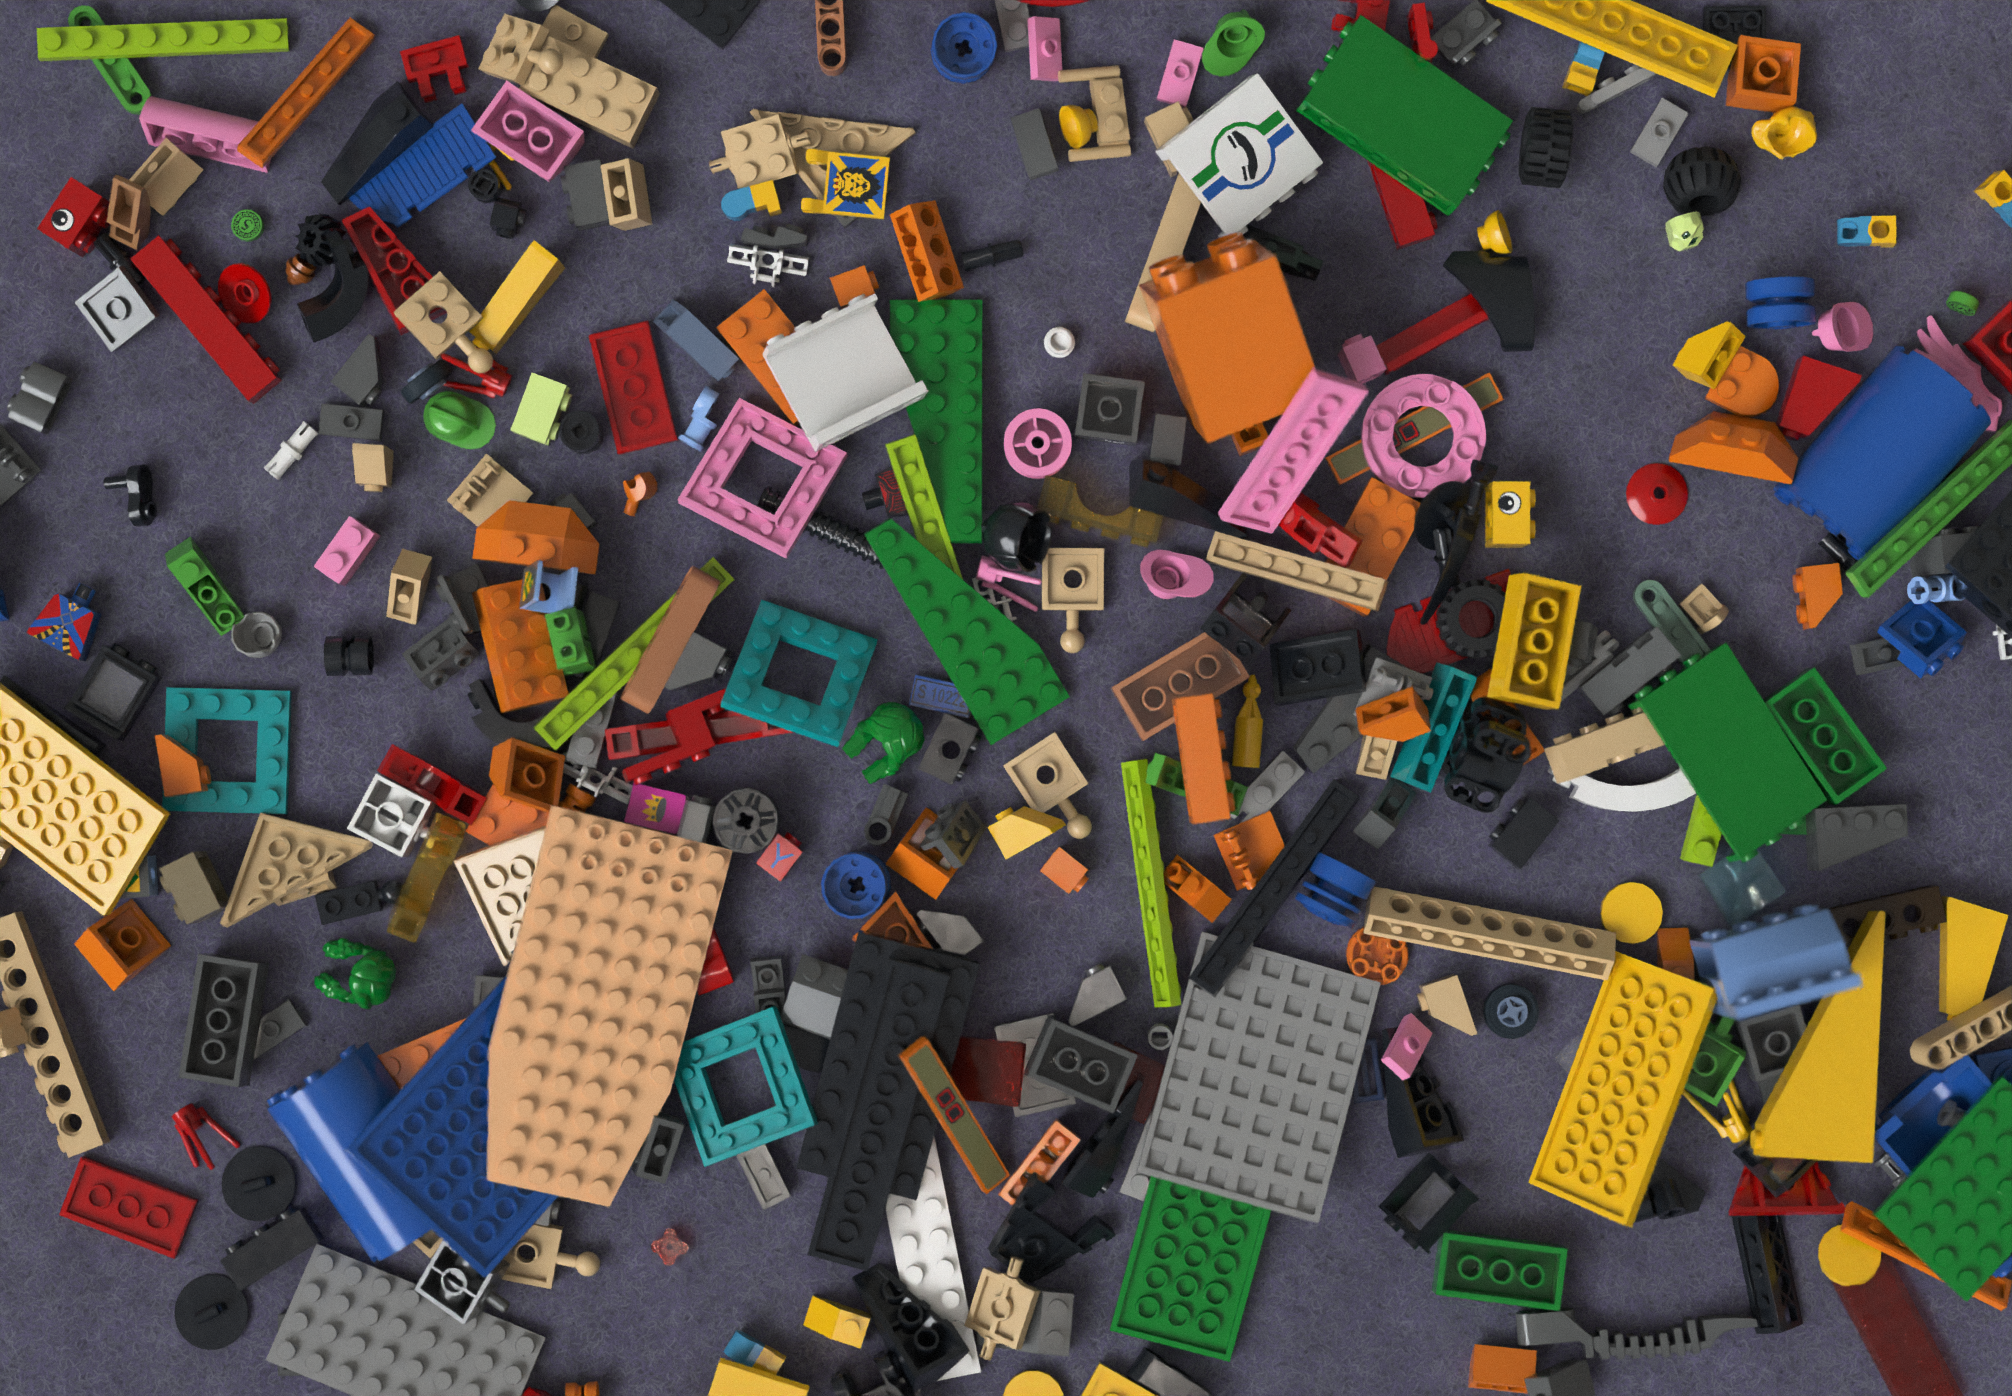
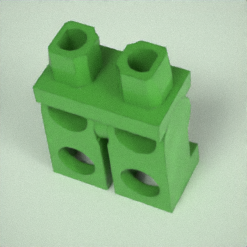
M573 607L545 614L557 669H562L566 677L594 670L596 665L591 643L586 640L589 639L583 612Z

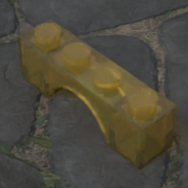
M1045 476L1037 506L1039 509L1046 511L1050 516L1051 520L1048 523L1058 525L1059 521L1063 520L1071 522L1070 528L1089 532V528L1101 530L1100 536L1113 540H1118L1119 535L1131 538L1130 544L1148 548L1149 543L1156 544L1163 518L1162 515L1131 506L1125 511L1112 516L1095 514L1088 510L1080 501L1076 483L1050 476Z
M436 812L402 886L400 895L388 918L387 933L416 943L428 917L441 879L449 865H452L464 839L465 823Z

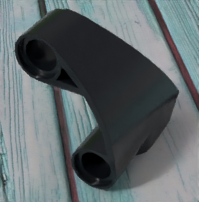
M1453 251L1444 262L1443 267L1468 289L1485 311L1500 337L1502 351H1532L1535 340L1534 297L1527 257H1491L1486 251Z

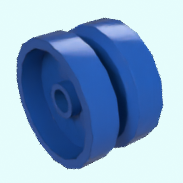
M1775 277L1757 279L1745 283L1746 299L1752 303L1762 304L1753 306L1746 311L1747 327L1779 330L1809 326L1816 323V307L1809 303L1801 302L1815 296V279L1808 277Z

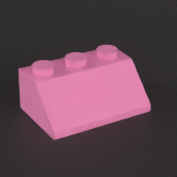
M507 80L471 129L473 133L548 182L564 170V166H568L585 143L583 130Z

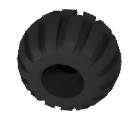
M1715 147L1690 148L1688 151H1682L1670 161L1665 171L1663 188L1667 200L1678 212L1687 214L1698 211L1700 216H1712L1715 213L1725 211L1735 202L1740 191L1741 174L1735 160L1724 150Z

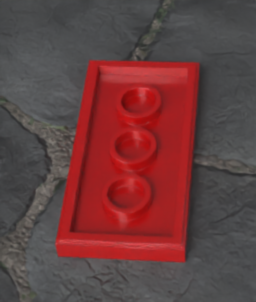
M649 321L588 335L617 454L622 455L678 441Z
M82 1156L59 1215L175 1259L177 1258L198 1199Z

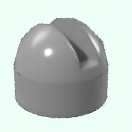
M1154 1024L1149 1029L1148 1041L1154 1049L1164 1050L1171 1045L1173 1035L1171 1029L1166 1024ZM1153 1032H1168V1036H1163V1035L1152 1036V1033H1153Z

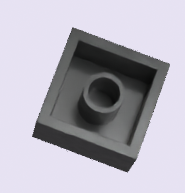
M1083 373L1074 438L1136 446L1145 381Z
M1799 1004L1738 1020L1735 1019L1734 1027L1740 1047L1747 1052L1744 1061L1750 1080L1759 1082L1782 1074L1806 1029Z

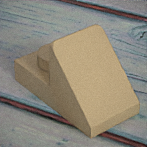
M1363 735L1356 774L1386 780L1397 741Z

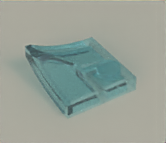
M1759 851L1758 855L1745 863H1742L1741 860L1729 863L1726 857L1714 864L1713 867L1698 875L1730 928H1732L1733 924L1745 920L1786 892Z

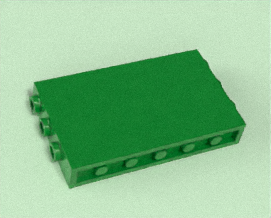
M1360 15L1354 24L1348 21L1338 36L1343 39L1338 47L1333 44L1323 58L1327 65L1323 71L1317 68L1307 84L1311 86V89L1296 111L1449 216L1459 206L1466 194L1471 196L1481 182L1477 179V176L1481 170L1486 172L1494 162L1496 157L1492 153L1496 147L1501 149L1510 137L1511 133L1507 130L1513 120Z
M1723 643L1712 648L1702 656L1699 652L1683 661L1685 666L1683 669L1676 672L1674 668L1658 678L1661 682L1654 688L1648 685L1634 695L1637 699L1628 706L1631 710L1639 707L1642 708L1730 845L1733 853L1726 857L1728 862L1741 860L1742 863H1745L1758 855L1756 849L1761 845L1770 846L1782 838L1780 832L1787 827L1792 830L1806 821L1804 816L1824 803L1827 798L1728 644Z

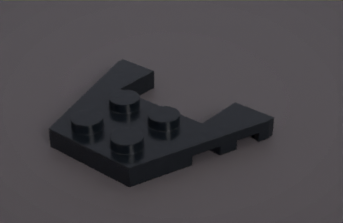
M1036 1172L1028 1179L988 1246L991 1256L1007 1267L1009 1266L1011 1256L1023 1259L1024 1262L1019 1275L1030 1283L1066 1264L1064 1260L1079 1252L1083 1255L1092 1250L1091 1245L1103 1238L1107 1242L1116 1236L1113 1228L1095 1215L1075 1234L1070 1236L1036 1212L1056 1193L1054 1186Z

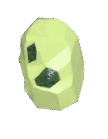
M1695 211L1668 220L1665 230L1670 246L1681 252L1692 249L1703 239L1702 232L1704 227L1700 213Z

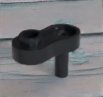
M145 464L133 465L128 468L127 474L124 476L104 478V487L106 489L128 488V515L134 526L140 527L152 524L153 519L157 515V508L152 500L153 479L148 466Z

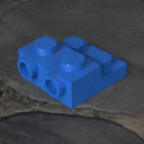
M1910 600L1881 624L1877 631L1900 651L1897 659L1920 679L1927 673L1930 676L1937 674L1943 667V660L1946 657L1951 660L1956 658L1964 648L1961 643L1967 633L1929 600L1924 604H1915Z

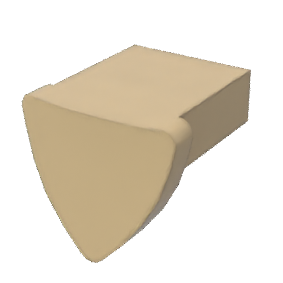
M1702 583L1678 604L1698 626L1696 630L1700 634L1710 631L1719 625L1729 612V609L1724 604L1722 605Z

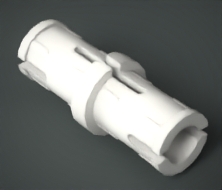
M303 421L287 442L282 441L280 444L281 449L263 468L270 472L274 478L280 480L281 476L295 460L299 461L303 457L301 453L318 435V432Z

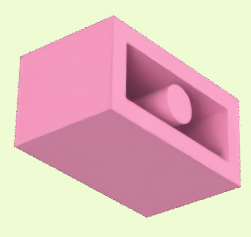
M1358 334L1344 341L1345 343L1342 345L1343 348L1338 353V357L1349 380L1364 384L1383 374L1386 367L1371 335L1363 338L1362 334Z
M349 516L314 567L336 583L346 586L378 541L380 535L356 518Z

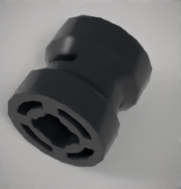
M480 169L477 172H473L469 178L468 189L479 202L490 204L495 202L497 197L500 198L503 191L502 183L492 171Z

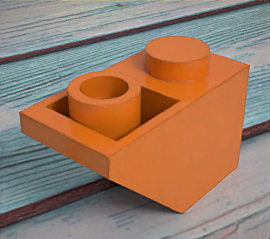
M1839 563L1806 566L1796 569L1797 574L1793 575V589L1795 593H1799L1800 605L1796 606V617L1798 623H1802L1803 630L1816 628L1843 594Z
M1176 855L1164 870L1165 885L1211 923L1215 921L1232 900L1179 855Z

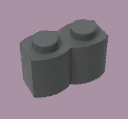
M33 361L31 366L25 367L21 374V390L18 394H14L8 402V418L47 435L56 420L60 406L65 400L73 379Z
M693 795L692 800H685L677 837L708 843L716 806L711 805L712 799Z

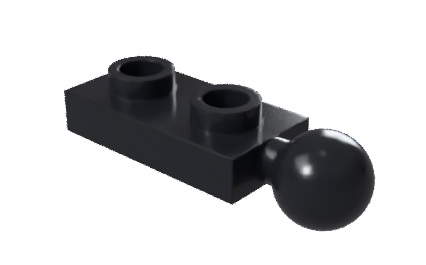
M377 880L317 894L315 899L321 924L325 925L383 911L382 901H386L389 904L400 903L405 898L406 888L398 880H389L384 883L382 889H379Z

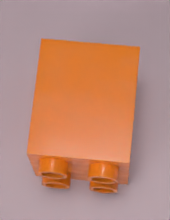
M1242 232L1231 233L1207 244L1211 257L1194 264L1187 263L1184 255L1172 256L1154 263L1149 267L1152 280L1139 285L1188 421L1207 443L1284 414L1312 370L1315 369L1276 256L1255 240H1245Z

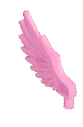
M1928 316L1927 328L1930 337L1922 329L1916 332L1926 353L1917 348L1914 351L1943 368L1973 394L1971 397L1973 405L1975 407L1979 404L1982 405L1991 419V424L1985 431L1997 432L1998 420L2002 413V400L1989 392L1984 385L1981 377V366L1971 361L1958 344L1952 346L1933 316Z

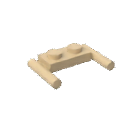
M1119 65L1059 70V83L1090 81L1092 107L1098 122V129L1096 131L1098 147L1069 149V161L1130 156L1131 149L1128 143L1130 135Z

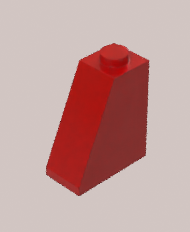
M1806 356L1798 358L1776 421V425L1782 431L1784 437L1798 441L1799 437L1805 438L1809 436L1860 382L1862 375Z

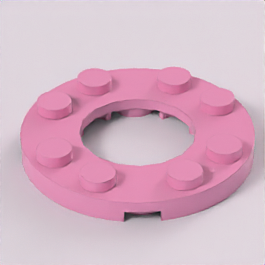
M1416 374L1396 380L1374 398L1364 416L1361 443L1369 468L1382 483L1408 497L1425 498L1431 490L1442 483L1449 481L1465 483L1472 476L1470 471L1473 459L1481 460L1486 443V429L1479 406L1463 387L1443 377L1432 374ZM1418 406L1433 407L1443 413L1450 422L1453 431L1452 447L1447 456L1439 463L1428 467L1414 466L1403 460L1396 451L1393 441L1394 426L1399 417L1408 409Z

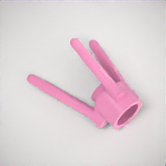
M982 555L976 573V579L982 581L981 586L991 588L1007 598H1012L1018 604L1037 612L1038 607L994 582H1001L1004 576L1040 585L1042 583L1041 579L1005 570L994 563L990 556Z

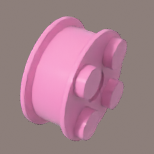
M1039 408L1026 410L1017 415L1006 429L1004 436L1005 456L1011 467L1025 477L1043 479L1058 473L1067 463L1071 453L1072 437L1065 421L1052 411ZM1035 439H1040L1044 445L1041 448H1034L1032 442Z

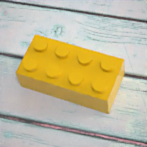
M1527 573L1509 575L1487 697L1543 710L1559 709L1581 586Z

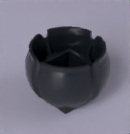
M1015 501L1000 505L981 524L986 555L990 556L994 563L1008 571L1032 572L1036 570L1037 566L1034 563L1041 564L1050 547L1052 527L1046 525L1051 520L1050 516L1046 511L1028 502Z

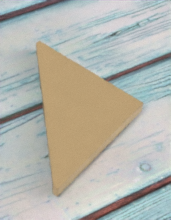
M758 109L750 111V114L756 121L781 114L785 129L791 136L806 131L809 132V137L799 139V141L811 138L812 143L795 148V162L799 172L798 175L818 200H824L827 165L808 164L806 161V151L808 149L886 157L916 134L913 128L908 127L901 128L875 123L809 117L783 112L759 111Z
M260 813L220 924L223 927H230L372 848L373 843L366 839Z
M546 826L458 856L454 860L503 966L508 965L512 959L513 954L511 951L515 947Z

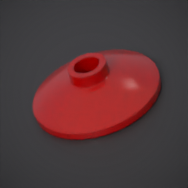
M244 263L232 264L222 271L218 280V293L226 310L230 309L241 322L255 323L266 317L271 308L272 297L269 285L263 275L254 267Z
M1660 463L1649 464L1637 470L1630 478L1626 489V500L1631 512L1639 520L1652 525H1662L1676 519L1683 512L1688 499V489L1682 475L1671 466ZM1655 488H1661L1664 491L1662 499H1657L1654 496Z

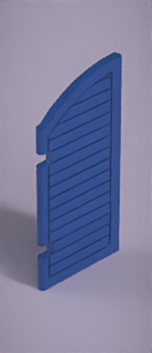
M461 103L433 123V128L349 199L360 210L370 206L383 222L393 224L399 228L413 218L409 212L413 207L416 206L418 211L421 212L469 178L465 172L469 167L472 166L477 172L497 158L487 141L471 131L476 123L464 104Z

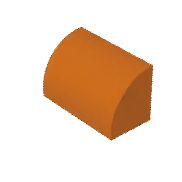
M1474 1344L1470 1361L1468 1388L1528 1394L1524 1379L1536 1373V1350Z

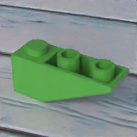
M191 537L165 553L167 567L220 636L232 630L233 625L238 624L245 615L207 557Z

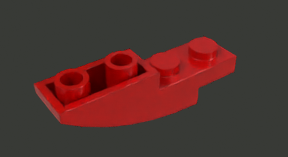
M1300 492L1279 523V526L1312 553L1320 551L1341 567H1349L1363 540L1319 511L1320 505Z

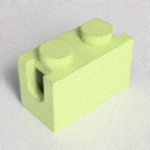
M531 373L511 431L548 446L551 440L556 441L561 424L558 423L562 411L567 412L572 400V395L569 394L570 388L565 384Z

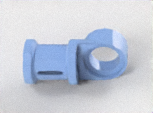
M705 386L693 407L694 411L691 415L693 419L684 435H679V440L700 452L703 451L704 447L702 445L709 432L717 427L715 423L707 419V416L712 410V404L716 403L720 393Z
M1952 573L1932 575L1928 579L1917 576L1908 583L1907 593L1908 597L1915 604H1924L1928 600L1932 602L1962 601L1965 597L1961 593L1967 586ZM1954 580L1957 586L1955 594L1953 593ZM1938 587L1937 591H1932V588ZM1924 588V591H1916V589Z

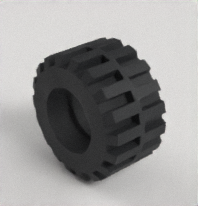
M1540 107L1530 108L1525 118L1520 144L1519 178L1521 184L1560 188L1567 175L1572 148L1573 119L1570 111Z
M1476 579L1463 582L1448 591L1440 607L1437 608L1436 615H1438V619L1436 621V628H1439L1440 634L1438 635L1441 640L1445 641L1446 647L1449 650H1454L1457 652V655L1469 658H1483L1495 654L1506 595L1501 590V586L1491 584L1487 580L1478 581ZM1481 601L1492 611L1494 618L1493 627L1483 637H1471L1460 626L1459 613L1461 608L1468 602Z

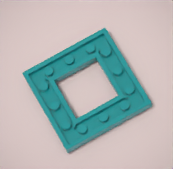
M761 600L720 707L839 747L878 639ZM779 641L837 660L820 706L762 686Z
M166 687L165 735H169L195 755H197L199 719L258 721L256 783L211 781L210 784H207L208 791L174 797H165L163 790L162 808L166 811L288 814L292 691Z
M777 1006L683 1042L674 1082L704 1167L818 1124ZM756 1048L776 1106L725 1125L705 1068Z

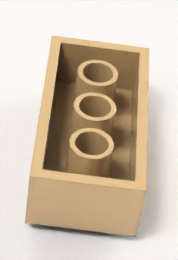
M547 35L540 52L546 49L557 50L563 58L562 68L557 73L547 74L540 69L539 64L534 63L524 85H520L519 89L549 109L634 149L660 95L657 87Z

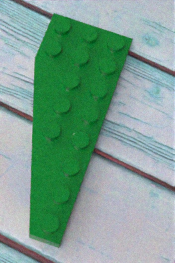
M890 300V336L915 382L923 381L928 390L922 400L906 407V411L913 432L916 435L950 542L982 543V300H927L918 302V300Z
M888 518L864 533V536L990 745L1070 697L1039 644L894 520Z

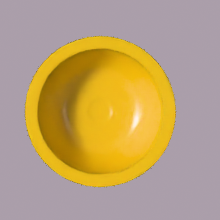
M1077 105L1061 107L1059 123L1065 140L1074 149L1083 147L1090 140L1092 133L1098 129V122L1094 112L1089 108L1083 109Z
M1496 210L1486 218L1483 226L1477 227L1481 246L1484 250L1492 249L1500 254L1512 253V241L1506 221L1500 210Z

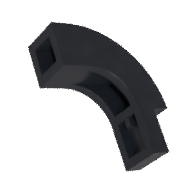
M337 230L325 234L335 262V275L331 284L321 294L297 303L305 328L314 343L334 335L347 326L359 312L367 294L368 274L366 265L358 252L353 251L349 240H342Z
M478 679L468 684L471 689L468 697L476 710L479 708L482 710V713L472 717L480 731L489 739L500 744L510 738H515L544 749L552 748L533 729L548 713L530 722H514L500 713L484 680Z

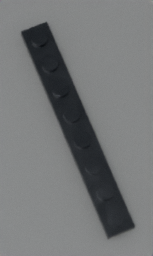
M1333 779L1189 976L1190 981L1213 997L1217 996L1311 867L1318 852H1322L1360 800L1357 794Z

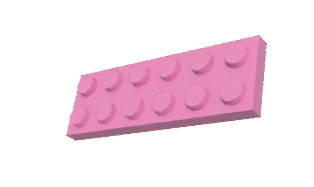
M1313 369L1219 510L1218 514L1221 520L1272 534L1367 395L1368 390L1365 384Z

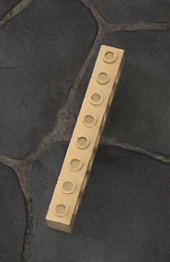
M1380 887L1373 888L1366 904L1363 934L1602 980H1608L1615 962V932Z
M21 911L1 917L0 980L4 988L2 998L7 1008L15 1007L19 1010L23 1021L21 1026L25 1027L29 1039L25 1043L26 1048L24 1049L26 1061L30 1066H34L37 1074L35 1078L37 1090L41 1095H45L48 1103L46 1107L47 1116L52 1124H56L59 1132L57 1136L58 1145L63 1153L66 1152L68 1158L106 1144L110 1140L24 914ZM7 940L12 941L15 945V953L12 957L7 956L4 952V944ZM18 969L23 970L27 977L23 986L15 981L14 976ZM29 998L34 999L38 1005L34 1015L30 1014L25 1007L26 1001ZM40 1027L45 1028L49 1034L45 1044L37 1039L36 1034ZM50 1056H55L59 1060L60 1067L57 1072H53L48 1068L47 1062ZM61 1085H66L71 1091L68 1101L62 1100L59 1096L58 1091ZM72 1114H77L82 1120V1126L79 1130L73 1129L70 1125L69 1120Z

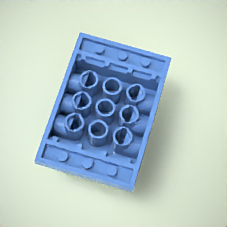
M1802 905L1793 908L1794 914L1787 915V913L1781 914V912L1763 916L1762 922L1743 921L1733 924V929H1714L1701 933L1702 937L1690 939L1689 942L1700 982L1714 988L1718 999L1712 1013L1738 1020L1863 986L1860 973L1852 972L1844 940L1829 909H1820L1818 905Z

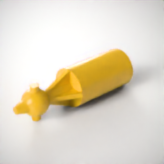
M1250 675L1248 682L1244 684L1242 689L1246 700L1235 719L1232 766L1260 768L1263 719L1256 698L1261 693V687L1257 683L1256 676Z

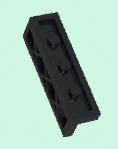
M1764 1215L1732 1216L1752 1317L1757 1320L1756 1334L1783 1333L1803 1325L1781 1215H1769L1771 1222L1769 1229L1766 1226ZM1773 1244L1776 1246L1777 1251L1775 1259L1772 1254ZM1780 1275L1782 1276L1783 1280L1782 1290L1779 1288L1778 1283ZM1786 1305L1788 1306L1791 1318L1787 1322L1784 1312Z

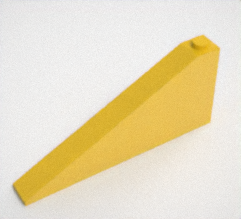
M1868 911L1847 950L1852 972L1860 973L1863 986L1822 997L1755 1122V1130H1752L1750 1135V1145L1754 1149L1753 1155L1873 1163L1885 911Z

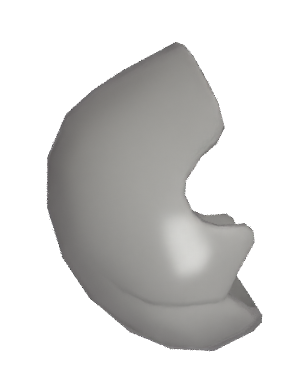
M263 611L246 613L244 618L238 624H234L231 630V641L237 651L251 658L269 656L278 648L282 640L280 624L275 617Z

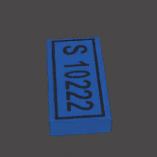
M915 675L909 705L969 718L970 711L953 683Z

